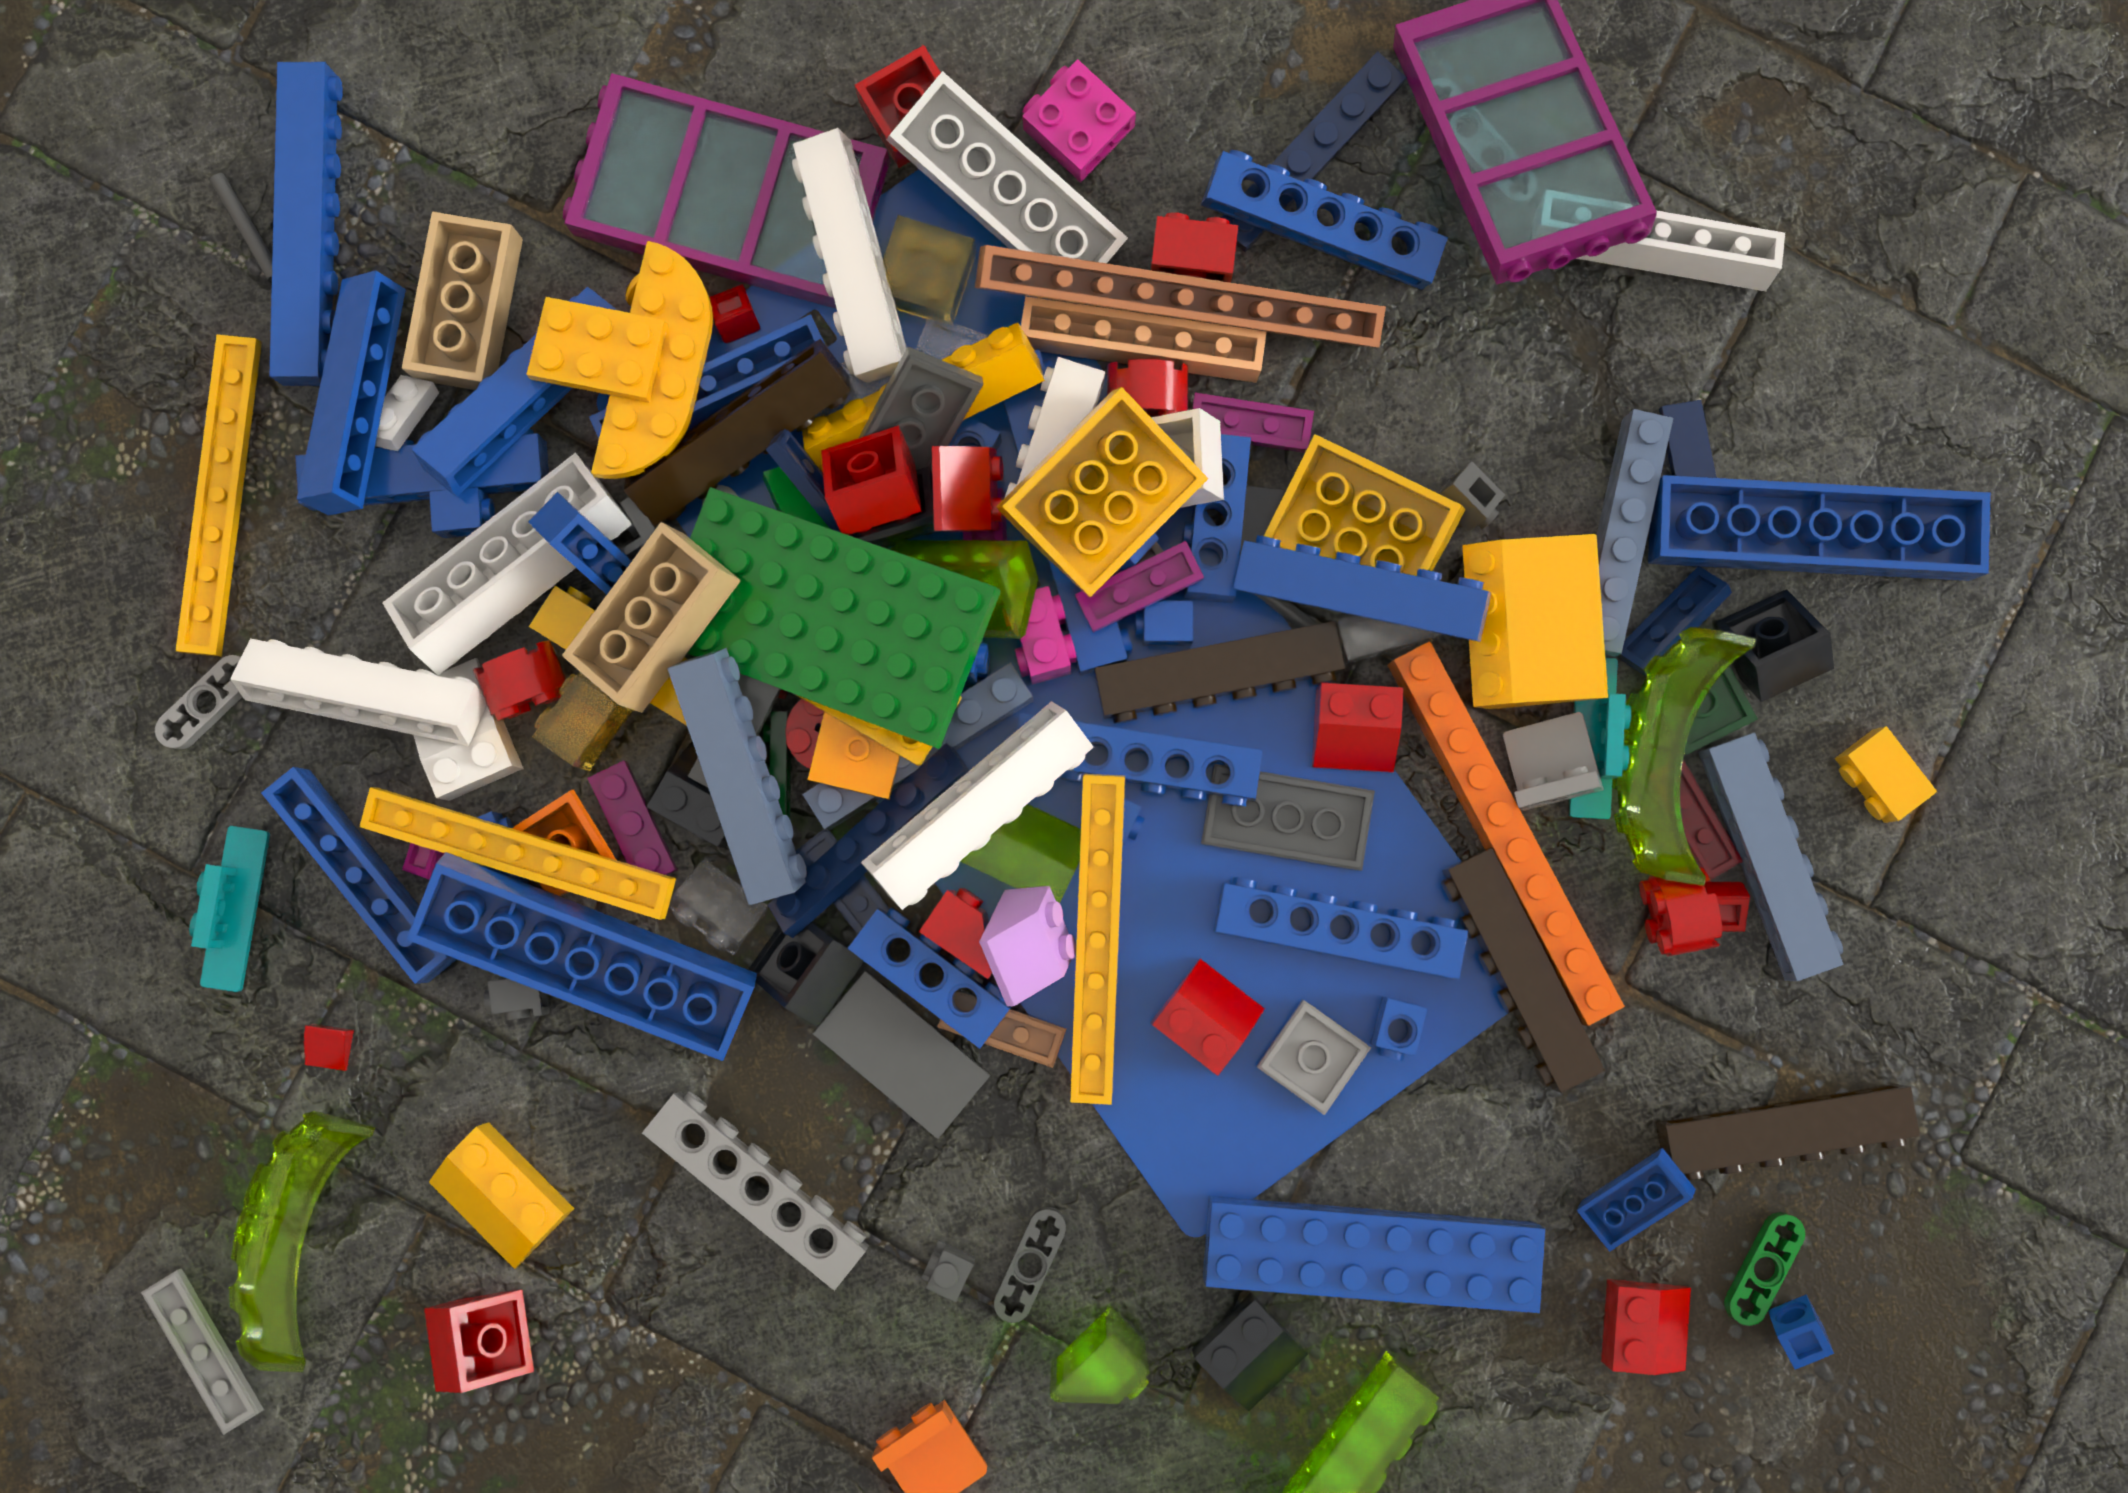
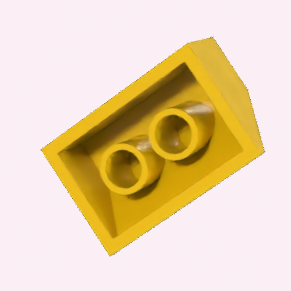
M489 1122L476 1126L444 1159L429 1181L514 1269L575 1209Z

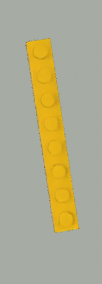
M216 335L176 651L180 653L222 657L262 342L257 338Z
M1083 775L1071 1103L1112 1104L1125 775Z
M370 787L359 826L438 852H448L480 865L659 920L666 918L676 878L376 787Z

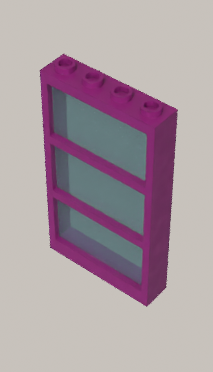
M1469 0L1395 25L1393 49L1407 77L1406 79L1496 285L1509 280L1510 282H1519L1534 272L1546 268L1558 269L1573 259L1585 255L1589 257L1597 256L1607 251L1609 247L1624 242L1628 244L1637 243L1651 234L1657 211L1558 0Z
M611 73L608 85H603L599 92L598 108L600 111L596 123L592 122L587 131L586 144L588 149L585 159L579 160L576 166L574 179L577 184L573 197L567 198L563 208V220H565V225L573 236L644 255L647 241L655 242L677 252L695 270L837 309L834 297L831 298L823 282V274L827 273L824 259L819 258L814 248L813 236L817 235L813 221L808 219L803 207L802 198L807 196L804 184L798 181L792 165V160L796 158L793 144L824 132ZM851 139L873 221L890 166L888 151L882 147Z

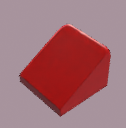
M743 284L709 297L713 319L724 343H730L760 330L759 322Z
M1703 882L1708 894H1716L1721 915L1722 932H1745L1750 895L1742 882Z
M317 1024L305 1025V1065L347 1071L354 1030Z

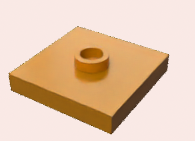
M824 712L808 780L890 800L900 756Z

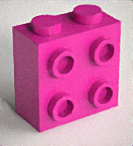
M1077 59L1069 68L1063 66L1056 72L1050 81L1051 87L1042 96L1036 94L1027 102L1022 111L1024 113L1022 119L1023 130L1081 183L1135 127L1136 112Z
M1049 586L1010 596L1011 608L1004 609V614L1011 638L1019 637L1022 646L1015 649L1021 676L1030 675L1032 685L1070 675L1071 664L1076 662L1077 656L1071 635L1063 636L1060 625L1066 624L1060 595L1051 596Z

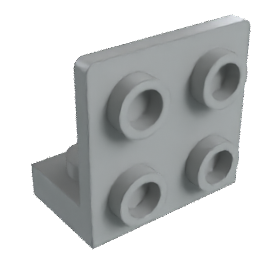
M1581 712L1503 733V739L1517 791L1514 793L1518 808L1526 811L1604 790L1584 716Z

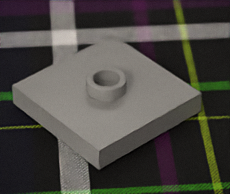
M1302 1000L1256 1067L1325 1115L1371 1047L1305 1000Z

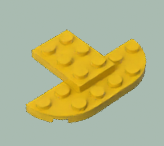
M647 241L630 313L555 298H545L526 375L531 380L610 395L591 474L595 478L618 479L645 472V468L656 463L665 456L667 458L683 439L693 415L713 328L710 298L698 273L677 252L661 244Z

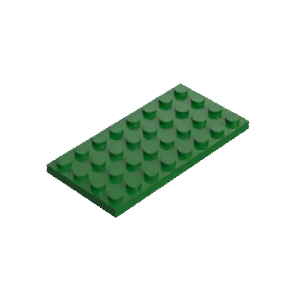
M710 487L690 539L741 581L687 654L698 657L727 648L729 657L732 656L735 659L739 672L742 675L940 749L1001 590L987 583Z

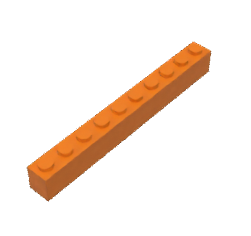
M1429 641L1394 659L1387 665L1398 687H1403V696L1484 849L1493 848L1581 1024L1589 1026L1624 1008L1622 1000L1523 814L1518 808L1515 799L1433 645Z

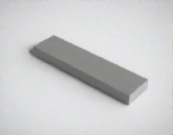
M182 1268L141 1292L223 1435L264 1410Z

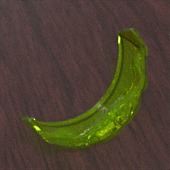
M1690 627L1679 633L1681 639L1673 644L1662 656H1654L1644 669L1647 677L1637 694L1630 693L1626 705L1631 707V722L1629 729H1624V745L1629 747V764L1627 770H1622V777L1612 779V789H1616L1618 792L1619 811L1614 814L1618 832L1625 834L1635 856L1632 863L1639 872L1665 880L1704 886L1706 876L1691 853L1682 822L1680 781L1684 752L1694 719L1709 690L1736 659L1755 647L1756 638L1719 630Z
M312 1111L303 1115L304 1120L299 1122L291 1131L282 1130L272 1142L274 1152L267 1164L259 1163L244 1197L243 1209L238 1217L233 1240L231 1259L237 1263L238 1271L235 1284L229 1287L230 1308L237 1312L239 1316L242 1334L240 1339L236 1341L239 1354L257 1370L304 1371L306 1361L301 1347L297 1321V1282L300 1257L307 1227L317 1199L337 1164L354 1146L372 1137L375 1127L321 1112Z

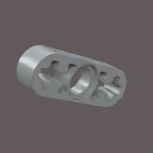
M228 655L219 660L158 719L155 726V735L162 745L174 749L189 748L242 698V695L232 681H229L223 687L224 690L229 692L228 695L221 688L213 685L215 681L225 684L231 678L232 673L229 669L232 666H237L241 658L240 656ZM211 691L216 697V706L211 712L203 714L197 708V699L203 692ZM187 710V712L192 717L198 719L200 722L197 724L196 722L189 721L188 719L191 716L185 714L184 711ZM172 723H185L180 729L183 734L181 739L170 737L174 732L170 727Z

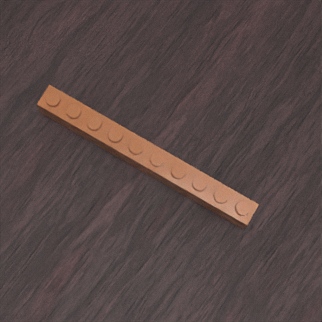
M990 245L980 247L975 288L1261 330L1269 333L1361 347H1380L1386 310L1385 306Z

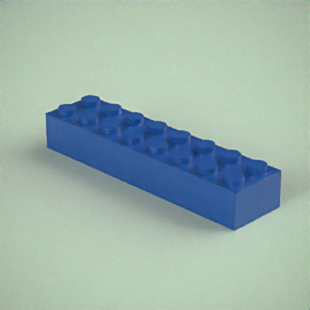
M1663 475L1660 477L1649 527L1648 564L1970 581L1989 574L1991 493Z
M445 852L435 865L406 940L721 1061L726 1056L755 987L757 977L755 972L448 852Z
M1209 1196L1203 1281L1206 1287L1540 1313L1545 1228L1531 1221Z

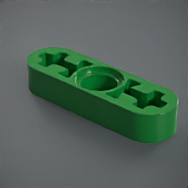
M1777 1212L1768 1216L1764 1221L1725 1296V1310L1733 1320L1742 1325L1752 1326L1764 1319L1805 1240V1228L1798 1218L1784 1212ZM1789 1222L1787 1229L1792 1232L1791 1238L1789 1240L1782 1238L1776 1249L1784 1252L1783 1256L1780 1257L1778 1254L1764 1249L1767 1243L1773 1247L1776 1246L1780 1235L1775 1232L1777 1225L1786 1226ZM1763 1257H1770L1775 1264V1272L1767 1280H1759L1754 1272L1756 1262ZM1747 1280L1765 1290L1763 1294L1754 1290L1750 1297L1751 1304L1755 1305L1754 1310L1751 1313L1744 1311L1740 1316L1742 1309L1737 1305V1301L1740 1298L1745 1300L1749 1298L1753 1290L1745 1285Z

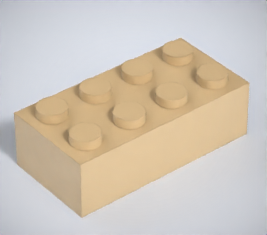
M432 212L402 369L412 378L476 390L484 378L491 376L498 370L523 241L511 224Z
M661 522L562 656L618 705L642 713L670 675L667 668L679 663L741 580L684 533Z

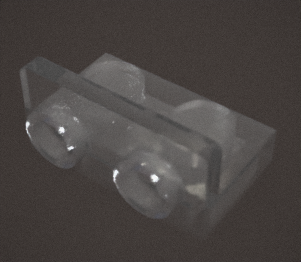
M706 859L700 862L676 890L670 905V909L680 923L687 927L694 926L706 935L707 941L715 949L722 952L726 950L731 955H735L738 952L743 940L763 918L769 908L764 902L749 905L743 887Z

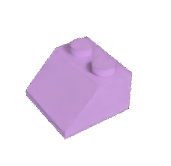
M1050 886L1004 890L979 941L1006 1006H1015L1064 977L1071 959L1076 954L1075 939L1068 933L1063 920L1062 907L1059 902H1056Z

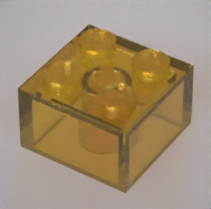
M898 215L883 258L886 277L891 288L896 310L952 327L977 253L975 239Z
M579 671L577 675L571 674L564 681L559 690V694L562 696L553 709L550 707L546 708L538 717L534 725L537 731L532 738L570 765L590 771L633 710L618 705Z

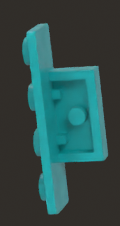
M1605 657L1608 698L1574 701L1573 713L1581 712L1584 716L1604 790L1569 799L1568 814L1573 818L1609 819L1611 817L1612 779L1622 777V770H1627L1629 747L1624 745V729H1629L1631 707L1630 705H1625L1626 694H1616L1618 660L1616 658Z
M229 826L221 865L206 864L205 871L198 878L197 894L200 896L198 910L190 921L189 933L193 937L192 947L206 949L200 980L202 987L233 992L243 990L270 839L268 831Z

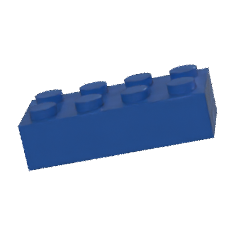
M1661 1148L1583 1199L1577 1208V1212L1610 1252L1692 1200L1696 1189L1665 1150Z

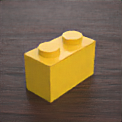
M1887 726L1871 730L1835 758L1841 766L1839 773L1851 787L1858 788L1866 799L1864 805L1868 812L1877 820L1882 819L1884 823L1900 821L1937 792Z

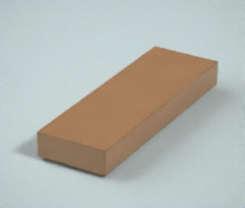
M958 990L954 1001L959 1009L970 1011L976 1006L977 997ZM1010 1009L984 1044L1053 1068L1067 1028ZM940 1019L938 1028L961 1035Z

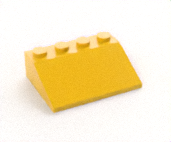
M1121 387L1112 390L996 508L1028 541L1087 596L1091 597L1208 478Z
M1315 434L1264 536L1281 540L1280 548L1295 551L1296 544H1304L1320 548L1319 556L1335 559L1337 552L1352 554L1361 557V565L1376 568L1377 560L1402 565L1400 573L1416 576L1418 569L1433 571L1462 518L1465 508L1451 499Z
M1585 534L1505 539L1462 545L1464 577L1484 582L1482 590L1492 593L1481 642L1469 640L1473 707L1500 709L1608 698L1597 535Z

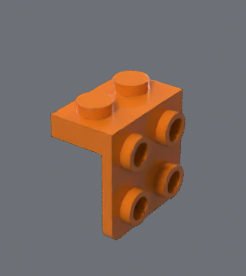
M945 1400L936 1406H933L932 1403L925 1405L911 1416L913 1422L901 1430L896 1426L876 1440L878 1445L872 1456L881 1472L889 1468L904 1493H959L983 1477L987 1472V1463Z

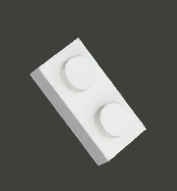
M400 375L384 398L376 447L399 451L439 394L433 382Z

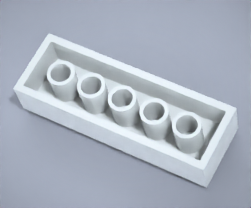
M943 71L886 139L1009 249L1108 263L1128 239Z
M576 452L383 602L384 607L409 649L437 675H440L451 665L458 662L461 657L483 640L490 637L493 632L515 615L522 612L524 608L547 590L554 587L556 583L576 568L528 522L557 492L609 540L615 539L632 525L601 481L591 474L590 468Z

